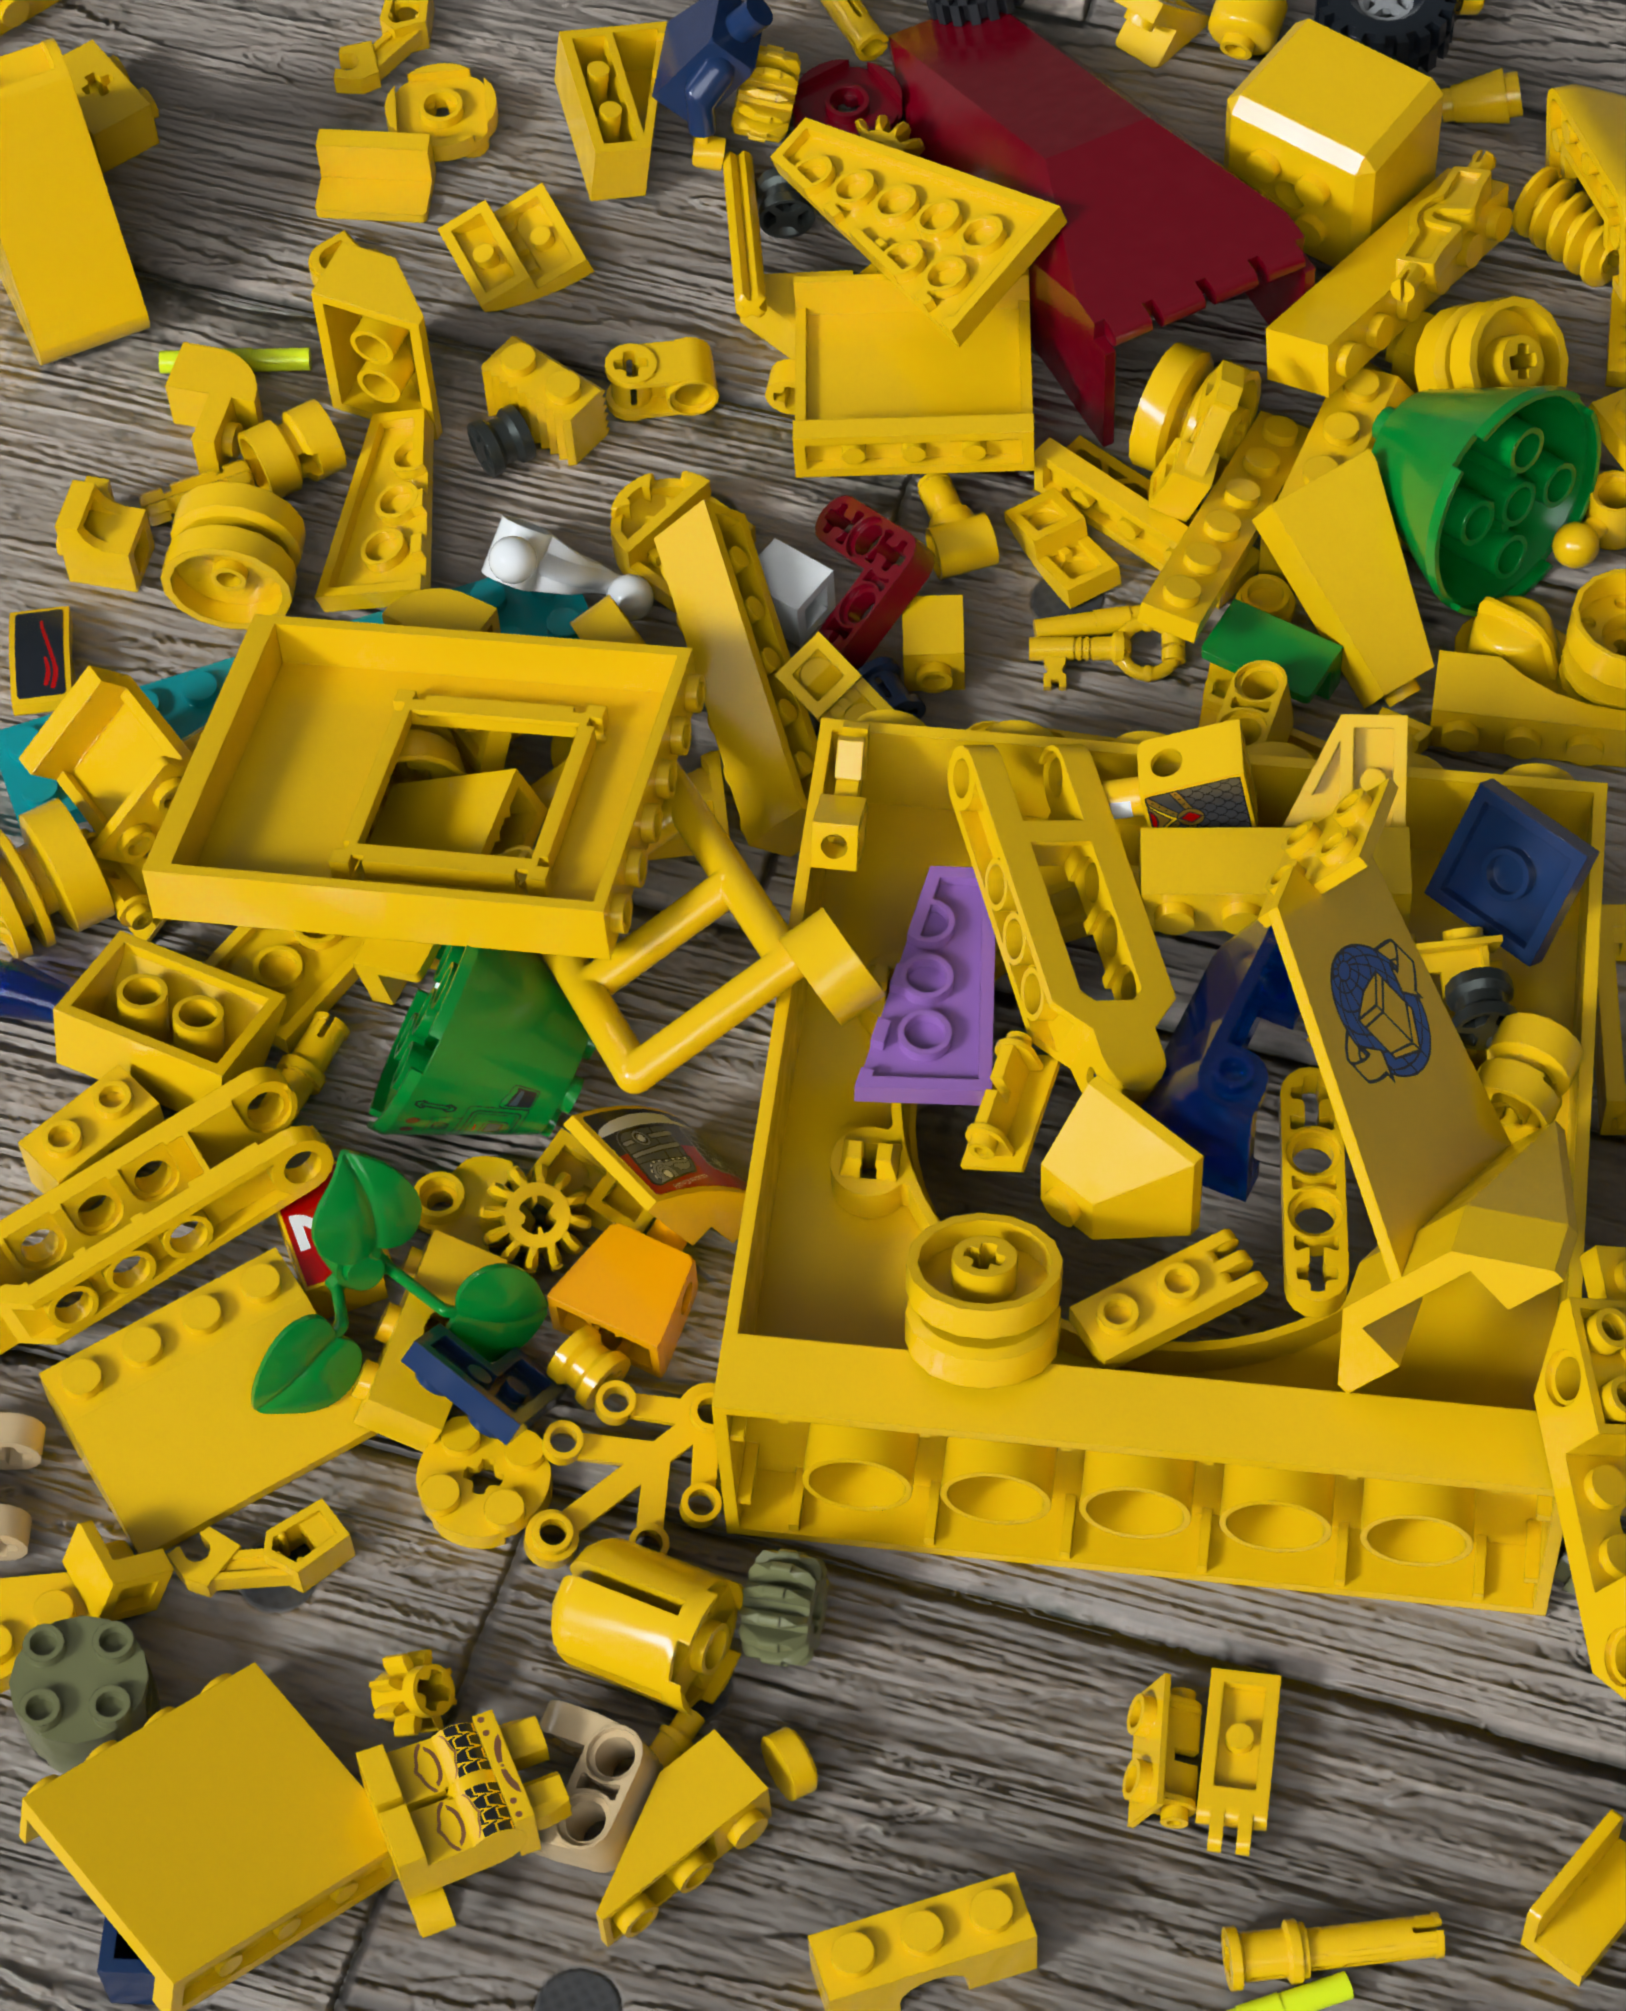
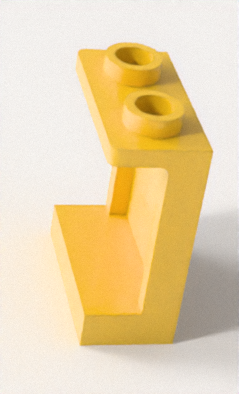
M89 665L18 759L31 775L53 779L59 783L98 834L90 845V849L97 858L136 865L151 850L193 754L130 675Z

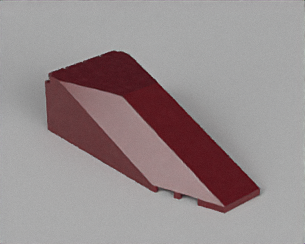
M1000 12V19L990 21L989 18L981 19V24L973 26L971 21H966L962 27L953 26V21L943 25L939 23L938 19L935 21L929 19L889 35V50L894 75L902 89L905 122L911 128L909 138H920L925 146V150L918 157L1061 207L1067 220L1066 225L1028 268L1031 344L1103 448L1114 443L1116 351L1113 346L1151 332L1153 330L1151 315L1163 327L1206 308L1204 293L1214 305L1246 293L1267 324L1270 325L1314 286L1316 268L1304 253L1305 236L1286 211L1113 83L1013 14Z

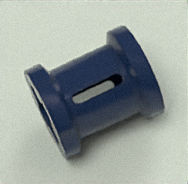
M876 658L857 670L894 710L909 713L918 719L925 715V704L918 695L910 694L900 679L901 668L893 658ZM878 677L881 678L882 681L879 684H877L875 681V679Z

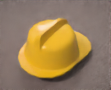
M1486 596L1479 604L1477 616H1473L1462 624L1455 636V652L1502 657L1523 675L1551 691L1559 693L1556 677L1567 637L1554 627L1547 610L1534 599L1523 596H1504L1495 599Z

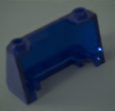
M1257 919L1221 945L1213 955L1164 1051L1166 1068L1156 1088L1140 1106V1108L1204 1156L1202 1186L1245 1203L1259 1176L1260 1161L1254 1158L1257 1112L1266 1096L1269 1079L1266 1065L1258 1055L1247 1050V1047L1261 1019L1293 1030L1298 1017L1301 1015L1272 925L1266 929Z

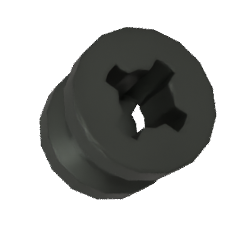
M776 167L765 171L757 179L756 195L757 202L760 204L758 209L759 224L766 234L774 238H794L806 233L813 226L815 221L814 207L778 173Z
M511 404L499 409L496 417L487 422L477 419L467 425V434L472 449L483 469L493 478L504 473L507 464L515 460L525 463L536 457V447L531 432L520 412Z
M1478 967L1462 971L1452 977L1445 985L1446 1003L1450 1010L1455 1012L1452 1022L1466 1049H1488L1501 1021L1507 1015L1518 1013L1516 1008L1509 1003L1513 999L1514 994L1512 979L1507 972L1499 968Z

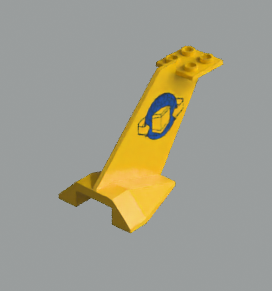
M1388 778L1367 792L1363 788L1352 791L1339 802L1331 815L1316 824L1313 820H1307L1298 825L1286 837L1282 844V849L1285 853L1278 869L1270 876L1265 885L1268 894L1257 918L1266 929L1272 925L1378 1246L1359 1263L1343 1307L1338 1385L1347 1394L1400 1367L1425 1294L1471 1271L1509 1310L1565 1280L1578 1237L1565 1130L1555 1120L1511 1144L1375 862L1373 853L1399 788L1391 778Z

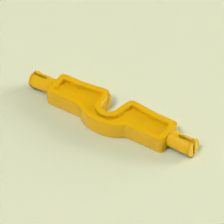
M1478 150L1472 156L1467 167L1454 166L1438 191L1421 200L1411 210L1408 218L1409 236L1395 257L1396 280L1391 284L1390 291L1396 300L1402 301L1405 295V302H1408L1414 298L1421 283L1435 284L1447 265L1461 251L1463 243L1462 229L1469 230L1476 227L1482 208L1492 193L1491 171L1496 166V158L1491 152L1486 150L1482 157V150Z

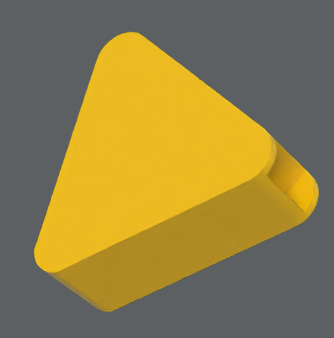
M54 38L0 56V279L41 366L150 328L146 306L68 67Z

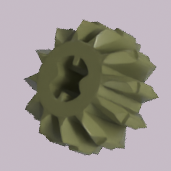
M782 1548L779 1551L762 1550L757 1556L755 1563L749 1569L746 1588L743 1589V1603L739 1611L741 1614V1624L738 1634L741 1638V1646L746 1657L761 1660L763 1664L788 1667L789 1665L806 1666L813 1658L814 1651L820 1646V1635L822 1628L825 1627V1614L829 1605L827 1593L830 1582L823 1559L808 1556L805 1552Z

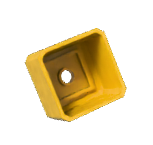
M1308 18L1296 22L1228 97L1224 166L1289 214L1305 236L1304 253L1335 268L1435 179L1444 94L1433 78Z

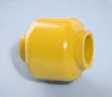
M1216 0L1208 21V30L1212 38L1220 45L1221 51L1231 58L1248 60L1252 55H1264L1276 45L1288 10V3L1286 0Z

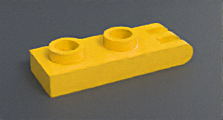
M1227 1228L1070 1306L1069 1321L1100 1368L1114 1370L1256 1298L1267 1289L1268 1282L1260 1271H1253L1241 1277L1253 1267L1254 1262L1246 1250H1238L1228 1255L1236 1249L1239 1240L1233 1231Z

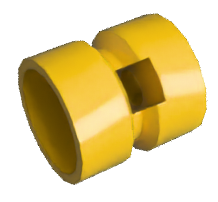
M310 399L283 412L282 421L278 425L271 420H265L238 433L239 448L243 459L252 472L257 487L269 490L281 498L302 489L303 478L308 477L313 481H319L345 469L347 465L346 455L338 433L326 411L315 399Z
M1518 1012L1507 1015L1501 1021L1487 1050V1060L1484 1061L1477 1071L1509 1140L1512 1142L1519 1141L1555 1120L1562 1105V1095L1570 1088L1583 1060V1048L1580 1042L1566 1027L1550 1018L1534 1013Z

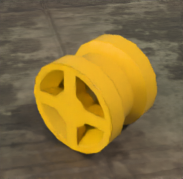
M585 1325L569 1336L559 1347L549 1362L546 1373L557 1385H569L575 1391L576 1401L584 1409L592 1410L599 1388L608 1381H623L629 1371L631 1361L620 1350L610 1351L602 1344L601 1333L592 1325ZM610 1395L606 1396V1397L603 1399V1402H604Z

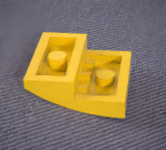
M540 183L494 212L485 199L437 229L485 313L512 308L539 299L572 285L595 272L543 183Z

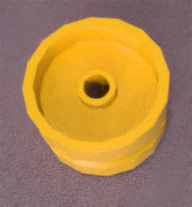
M1509 296L1486 302L1477 301L1459 304L1440 310L1425 325L1416 346L1414 374L1419 392L1428 389L1557 385L1566 388L1569 358L1563 333L1552 314L1535 300Z
M1177 342L1164 353L1151 374L1134 416L1129 438V458L1133 465L1154 472L1176 437L1189 442L1197 423L1195 419L1202 390L1207 383L1214 385L1217 377V367L1214 369L1210 352L1184 342ZM1233 361L1228 362L1245 368L1243 391L1238 407L1231 414L1215 450V453L1220 454L1212 487L1207 494L1214 487L1252 426L1261 396V377L1259 372Z
M219 481L200 485L183 495L175 511L170 533L171 543L165 555L160 577L164 594L179 610L194 619L221 628L247 630L254 614L286 616L293 601L297 582L296 569L302 558L306 539L303 518L294 507L269 490L237 482Z
M974 1213L953 1216L927 1227L910 1244L906 1261V1293L909 1299L905 1311V1342L912 1359L931 1376L956 1386L990 1389L1017 1385L1042 1373L1056 1357L1060 1340L1061 1308L1059 1300L1062 1290L1063 1259L1056 1242L1036 1225L1008 1215Z

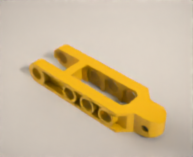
M1083 744L1048 745L1042 751L1039 763L1044 764L1043 785L1051 812L1047 818L1048 820L1023 821L999 750L994 745L957 746L952 752L947 775L950 799L1027 1034L1033 1039L1035 1046L1070 1068L1081 1093H1083L1088 1083L1094 1078V1074H1096V1076L1099 1075L1140 1108H1143L1162 1078L1166 1068L1165 1054L1156 1028L1173 1005L1176 996L1091 753ZM1039 866H1064L1068 881H1075L1087 916L1083 924L1086 934L1093 935L1105 969L1101 979L1105 989L1112 990L1115 1000L1096 1001L1080 990Z
M256 1067L248 1070L0 1220V1355L19 1343L60 1345L323 1183L332 1171L334 1162L332 1151L321 1133L313 1125L287 1128L297 1114L298 1100L286 1078L278 1070L270 1067ZM265 1092H274L273 1097L265 1106L258 1109H248L251 1101L258 1095ZM311 1151V1155L302 1165L295 1168H285L288 1161L296 1154ZM151 1161H162L159 1169L153 1174L146 1177H135L143 1165ZM96 1195L106 1196L102 1204L97 1208L86 1212L79 1211V1208L87 1199ZM190 1221L198 1222L189 1234L179 1238H171L174 1230L181 1224ZM38 1230H50L46 1238L40 1243L33 1246L22 1245L25 1238L31 1233ZM133 1256L141 1257L138 1263L130 1270L120 1273L113 1272L116 1266L124 1259ZM72 1292H83L81 1298L68 1307H56L59 1300L65 1295Z

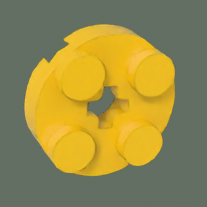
M453 63L426 65L407 74L408 83L401 86L397 92L394 85L388 93L385 101L388 132L431 134L435 162L451 161L463 157L477 158L485 154L489 149V139L496 131L499 115L496 94L491 83L485 78L483 84L479 79L471 77L470 68ZM438 108H448L449 115L443 117L435 116Z
M457 1416L445 1422L444 1428L434 1444L429 1443L424 1450L417 1467L416 1486L425 1514L431 1519L433 1527L443 1538L467 1548L492 1549L505 1545V1538L516 1535L524 1528L526 1530L528 1522L535 1514L548 1509L553 1492V1478L549 1461L542 1451V1439L537 1433L526 1429L506 1446L499 1439L490 1438L476 1430L470 1423L468 1416ZM490 1470L494 1471L496 1478L503 1480L500 1486L489 1485L484 1494L474 1493L473 1481L469 1479L474 1474L480 1473V1471Z

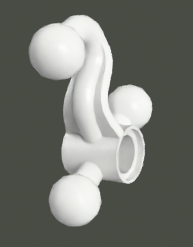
M502 515L481 570L484 575L507 586L528 592L534 591L561 595L597 593L606 594L607 596L610 594L630 622L640 620L648 615L653 607L654 594L647 580L639 575L617 574L598 561L576 552L548 530L520 518Z

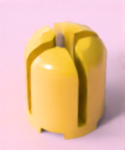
M605 1538L588 1545L570 1565L569 1569L572 1575L563 1577L552 1603L551 1632L553 1644L559 1656L573 1669L688 1715H693L690 1708L699 1700L713 1704L728 1684L741 1656L740 1652L730 1649V1645L736 1629L738 1610L740 1611L743 1603L744 1587L742 1584L624 1538Z

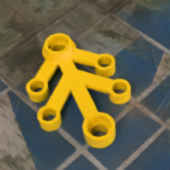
M620 1380L604 1383L599 1388L595 1398L594 1410L597 1417L603 1423L611 1426L622 1425L629 1419L672 1426L654 1441L582 1433L578 1425L568 1420H558L550 1424L544 1432L542 1451L546 1459L551 1463L566 1466L575 1461L620 1467L563 1511L547 1509L535 1514L528 1522L523 1544L527 1557L535 1565L545 1569H557L565 1566L573 1559L577 1551L579 1534L638 1488H640L636 1528L632 1531L629 1541L636 1543L641 1537H653L660 1545V1553L667 1555L670 1542L663 1528L670 1464L690 1448H692L690 1486L682 1495L679 1512L683 1521L691 1527L706 1528L711 1526L717 1520L722 1507V1499L716 1489L718 1456L714 1423L709 1424L702 1421L698 1416L697 1410L704 1405H712L715 1383L697 1384L688 1389L681 1398L635 1393L629 1384ZM610 1394H618L625 1398L628 1407L621 1412H611L604 1406L603 1399ZM564 1433L573 1438L575 1447L569 1452H559L552 1447L550 1439L557 1434ZM695 1496L706 1497L710 1500L713 1510L707 1515H697L689 1508L688 1501ZM548 1525L558 1526L563 1530L565 1539L557 1545L547 1544L540 1537V1530Z

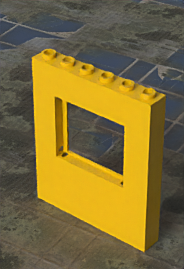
M254 614L142 869L153 918L463 947L469 945L474 948L611 960L619 933L627 934L631 926L633 912L632 894L634 888H642L646 881L648 868L647 849L649 843H657L660 839L664 798L672 799L675 794L677 784L676 762L679 755L686 756L688 754L691 743L692 714L701 713L704 706L705 678L703 675L696 674L693 648ZM412 724L574 738L532 858L365 844ZM358 860H362L364 874H359L354 870ZM517 874H527V889L519 885Z

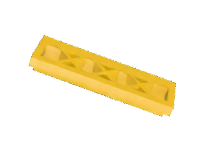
M1080 435L1067 447L1049 437L1034 451V489L1043 493L1055 487L1085 516L1087 524L1159 571L1166 564L1198 512L1195 509L1188 521L1183 522L1148 508L1150 480ZM1252 546L1216 608L1220 609L1238 592L1248 579L1259 571L1260 551Z

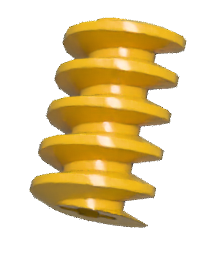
M1551 166L1542 168L1532 176L1516 201L1512 213L1514 231L1525 238L1529 237L1531 244L1541 250H1546L1551 259L1559 263L1563 262L1565 269L1575 275H1580L1585 284L1593 288L1604 286L1612 281V276L1619 275L1618 250L1607 252L1603 246L1604 221L1595 206L1591 207L1592 201L1586 191L1582 190L1574 194L1575 183L1564 178L1557 182L1559 177L1558 170Z

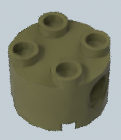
M82 1615L55 1621L52 1624L37 1625L24 1637L23 1649L15 1659L9 1680L12 1706L26 1739L35 1753L44 1758L48 1765L58 1772L64 1774L83 1763L99 1745L110 1740L119 1742L143 1728L148 1719L161 1710L158 1688L145 1652L126 1624L120 1621Z

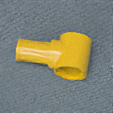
M948 473L926 474L920 478L917 486L918 494L930 518L928 528L925 530L926 545L934 554L935 564L933 569L938 579L943 580L997 565L999 563L998 546L988 516L984 512L974 515L968 506L962 505Z

